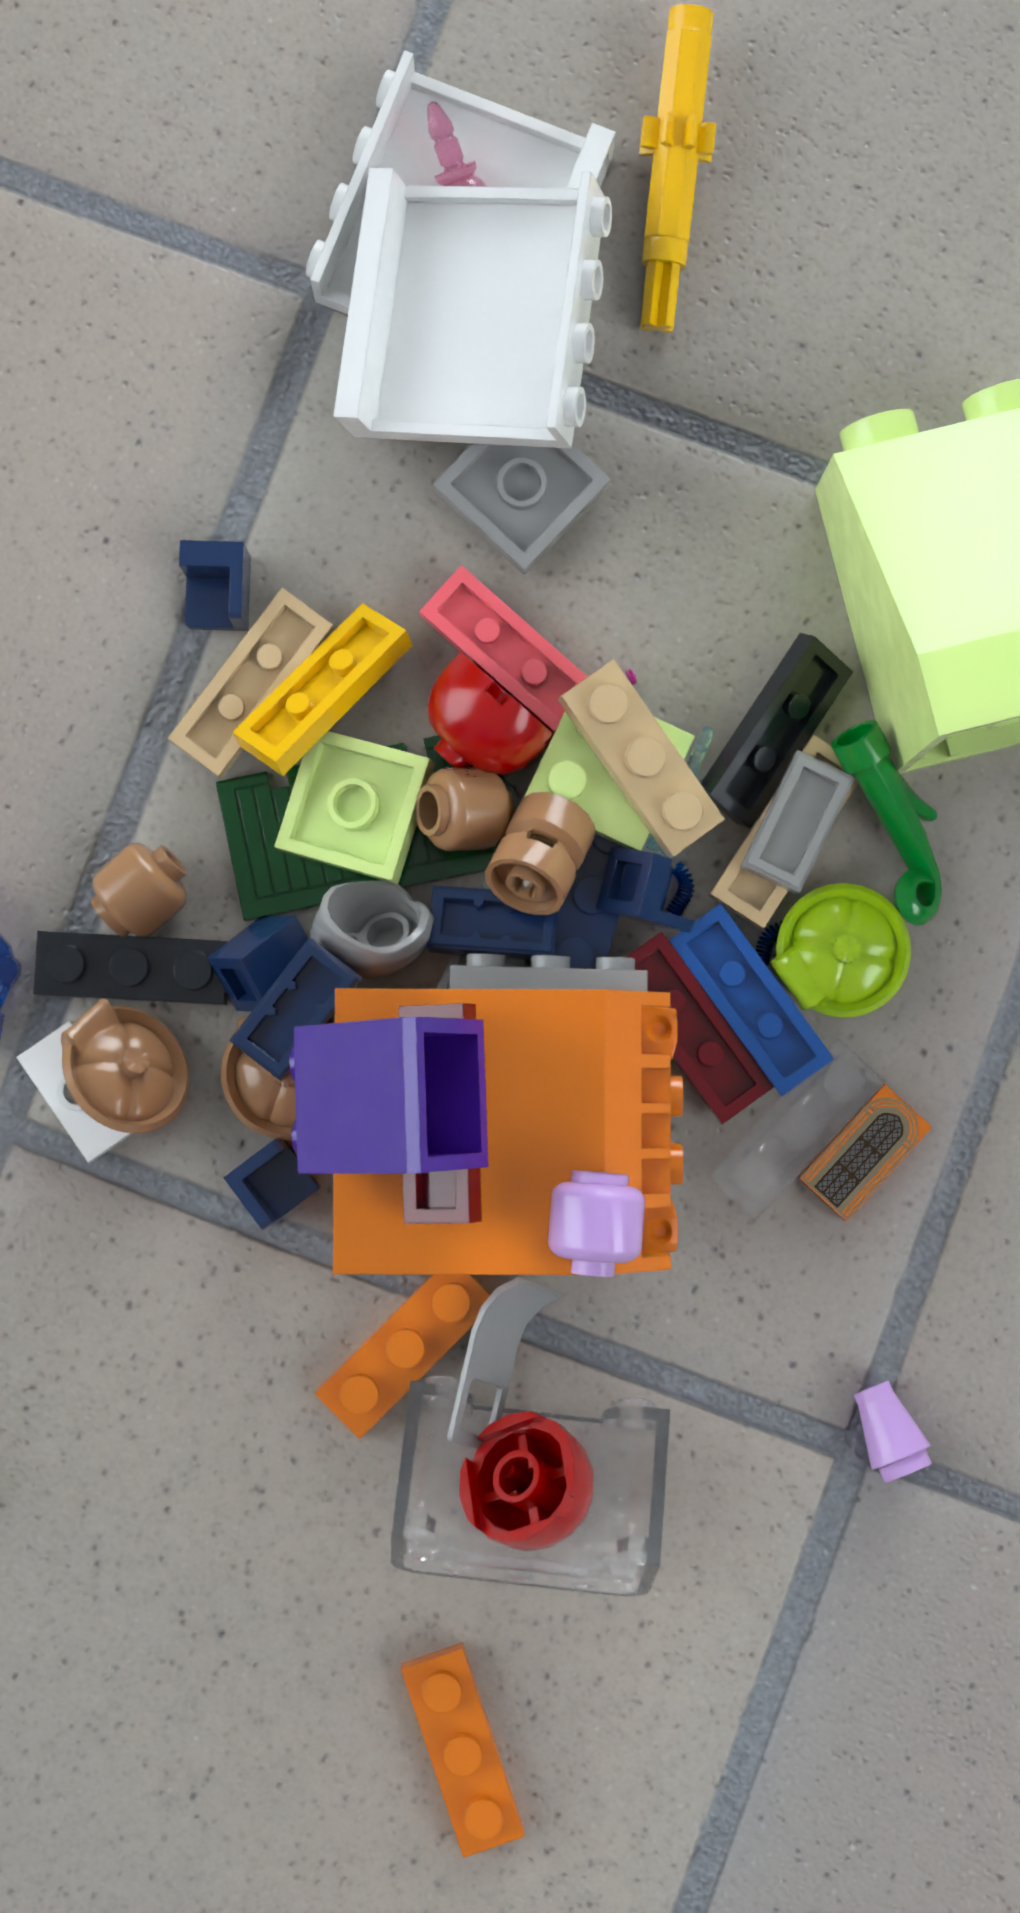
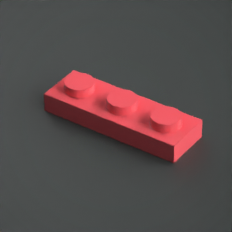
M461 565L419 611L420 617L454 648L463 653L493 679L496 684L520 703L554 735L565 712L557 698L583 681L587 676Z

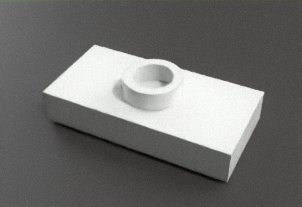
M68 1021L16 1058L87 1162H93L133 1133L119 1132L98 1123L81 1109L71 1095L63 1074L61 1045L62 1032L74 1024L73 1021Z

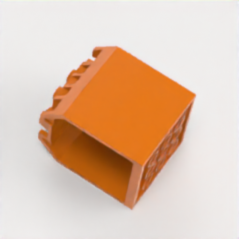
M335 988V1023L399 1018L398 1006L455 1003L476 1004V1019L484 1021L489 1167L480 1168L482 1222L404 1224L403 1174H333V1274L577 1275L571 1273L572 1259L557 1256L552 1253L548 1246L551 1194L558 1184L571 1181L572 1170L629 1175L628 1186L637 1188L645 1197L641 1253L630 1262L615 1263V1274L671 1270V1255L669 1253L677 1251L678 1220L674 1203L671 1201V1185H682L683 1146L682 1144H677V1142H671V1117H682L683 1079L682 1076H671L670 1059H673L677 1044L676 1009L668 1008L670 1007V993L611 989Z

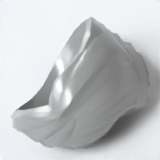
M387 881L348 882L333 886L324 894L319 910L312 921L313 927L309 930L310 937L314 938L363 977L362 980L374 979L399 971L412 963L421 954L429 941L434 917L428 906L420 901H413L399 884Z

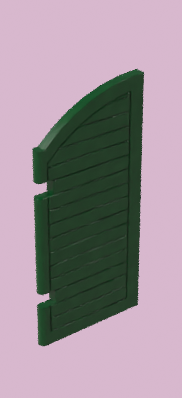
M438 735L423 738L427 758H430L435 763L433 773L443 768L453 767L434 749L441 740ZM405 743L386 746L407 752ZM300 764L294 765L286 773L289 786L271 790L267 771L216 782L244 921L320 906L324 894L336 885L358 881H383L282 852L274 847ZM498 775L503 780L507 790L512 794L515 813L521 801L503 775ZM417 824L398 884L402 888L486 871L493 852L497 849L499 843L485 850L445 851L437 848L427 835L421 832Z

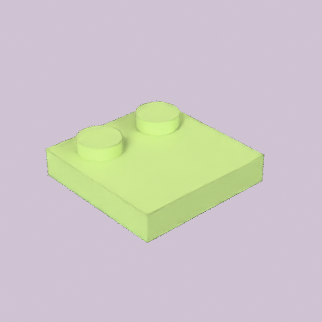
M565 711L525 796L535 792H549L561 795L577 803L589 814L595 825V834L626 849L641 851L650 833ZM655 717L679 754L685 759L695 736Z
M328 731L302 758L274 847L282 852L398 885L417 825L415 816L417 794L433 774L435 763L427 757Z

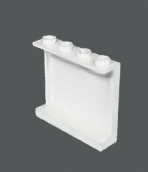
M404 50L396 72L388 69L381 80L376 97V107L380 108L373 128L364 126L358 136L352 159L357 167L350 184L341 183L334 194L329 212V219L334 222L326 242L317 240L311 250L306 266V276L310 277L315 302L348 315L369 168H394L405 185L579 188L581 171H591L601 188L613 159L616 132L594 123L591 124L586 138L415 72L413 53Z
M369 168L333 417L357 438L572 449L574 428L582 426L586 412L585 391L583 387H580L583 363L589 364L594 353V328L589 323L592 300L600 299L603 288V267L601 261L598 260L601 237H608L612 223L610 198L604 196L592 172L581 171L579 188L405 185L394 168Z

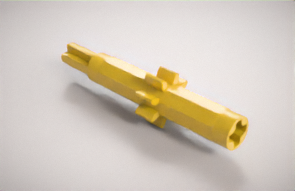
M678 4L669 9L657 117L643 116L639 155L653 156L641 264L646 267L640 329L645 331L673 332L680 271L686 268L698 161L711 163L712 154L714 153L717 124L714 122H702L714 12L707 7L696 4Z

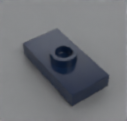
M433 885L430 911L434 921L430 938L426 945L428 952L457 955L499 954L506 955L505 958L531 960V956L534 955L556 956L560 909L550 915H532L518 911L505 904L493 894L491 889Z
M309 937L229 1041L282 1081L290 1072L289 1060L294 1046V1027L328 1024L335 1015V988H355L363 977L314 938Z

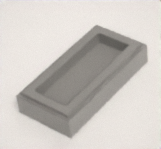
M797 750L740 867L796 895L799 894L855 777Z

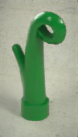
M876 720L865 721L837 736L833 740L831 747L845 773H852L855 777V780L908 868V871L898 879L895 885L894 904L896 909L907 922L913 925H924L939 910L942 886L940 872L920 819L923 821H933L937 818V812L912 790L892 763L888 755L891 746Z

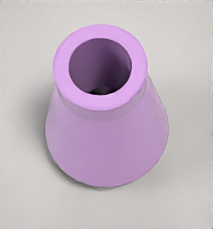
M889 1380L853 1395L859 1408L871 1470L878 1468L884 1483L901 1478L932 1464L926 1448L930 1447L931 1444L894 1393Z

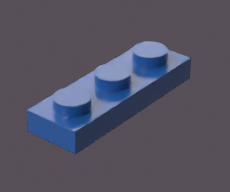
M721 903L692 924L690 933L681 931L669 940L781 1097L834 1060L831 1053Z

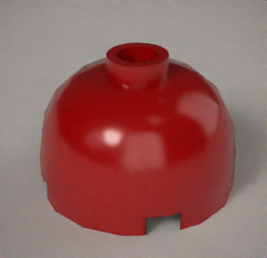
M461 652L442 670L431 688L427 703L429 723L441 738L434 749L455 768L472 765L474 768L484 772L507 775L524 768L540 754L553 737L551 731Z
M530 1411L507 1414L488 1425L477 1437L483 1443L476 1450L473 1460L471 1461L465 1457L460 1470L459 1498L467 1520L492 1541L522 1551L548 1549L571 1536L586 1518L593 1499V1468L585 1448L561 1424Z

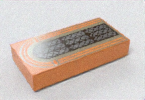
M881 1084L797 1178L840 1218L848 1221L928 1133L932 1126L886 1084Z

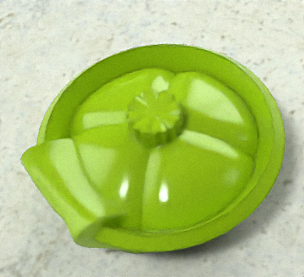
M851 883L829 884L805 894L788 911L777 937V956L770 963L785 986L797 999L802 1010L812 1009L832 1017H856L880 1008L900 989L910 966V936L899 911L888 899L878 892L865 886Z

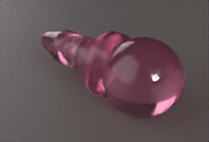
M430 102L427 107L428 132L431 139L435 141L434 149L439 163L444 167L443 173L434 176L436 183L442 186L487 187L481 178L474 175L477 169L476 161L467 164L463 162L464 155L458 138L453 134L454 127L452 121L437 102Z

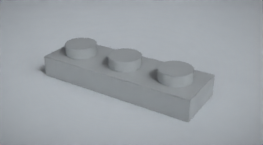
M467 954L466 966L450 965V989H611L648 991V970H635V958L597 957L596 969L570 968V957L534 955L531 956V967H505L506 955Z

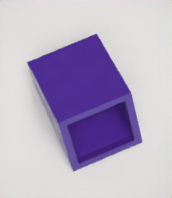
M399 1017L294 1027V1046L291 1050L289 1065L291 1076L295 1082L296 1119L292 1127V1145L297 1154L298 1174H409L489 1167L483 1020Z

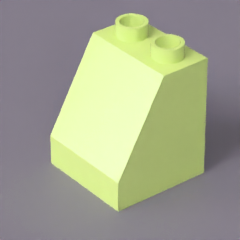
M1020 379L990 386L965 399L962 403L966 418L964 422L919 432L913 410L895 409L865 417L846 426L839 433L843 452L832 455L815 489L874 716L891 746L888 755L900 774L1020 744Z

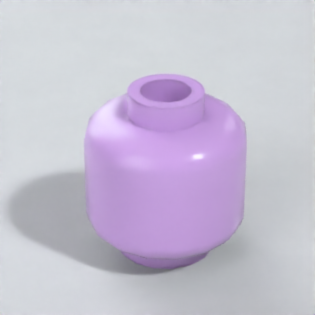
M572 1170L571 1181L562 1182L553 1189L551 1194L548 1246L552 1253L557 1256L572 1259V1274L614 1277L615 1263H627L640 1255L643 1239L645 1197L637 1188L628 1186L629 1175Z

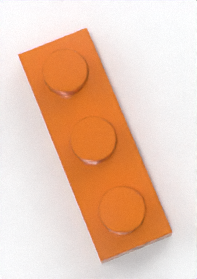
M431 1275L314 1394L360 1440L474 1325L481 1306L491 1294L473 1275Z
M463 1642L403 1662L401 1666L403 1678L463 1858L525 1837V1827Z

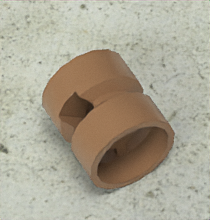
M535 792L522 798L505 831L506 836L500 841L485 871V878L493 894L512 908L532 915H550L559 911L576 878V870L583 863L596 836L595 825L589 814L577 803L561 795L549 792Z

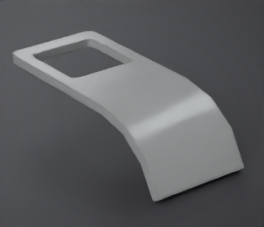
M517 1277L497 1287L483 1303L471 1330L447 1434L449 1442L477 1449L483 1443L477 1439L479 1435L461 1430L470 1384L473 1379L497 1387L489 1425L502 1418L518 1345L526 1325L542 1307L560 1299V1291Z

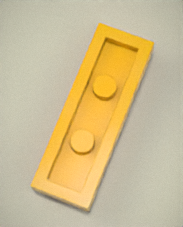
M362 603L232 732L240 747L284 776L413 646L407 631Z

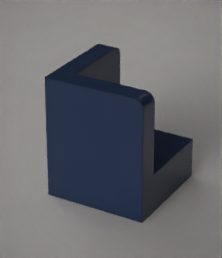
M180 540L179 566L186 576L185 624L192 630L249 631L251 556L244 542Z
M611 847L596 909L651 926L687 933L691 932L693 924L691 919L663 911L673 874V867L671 865L673 859L651 852Z
M264 916L246 927L207 957L236 1011L252 1012L308 940V937L296 916Z
M280 1138L271 1141L223 1177L262 1230L274 1224L321 1188L312 1174H298L297 1154L286 1140H281Z

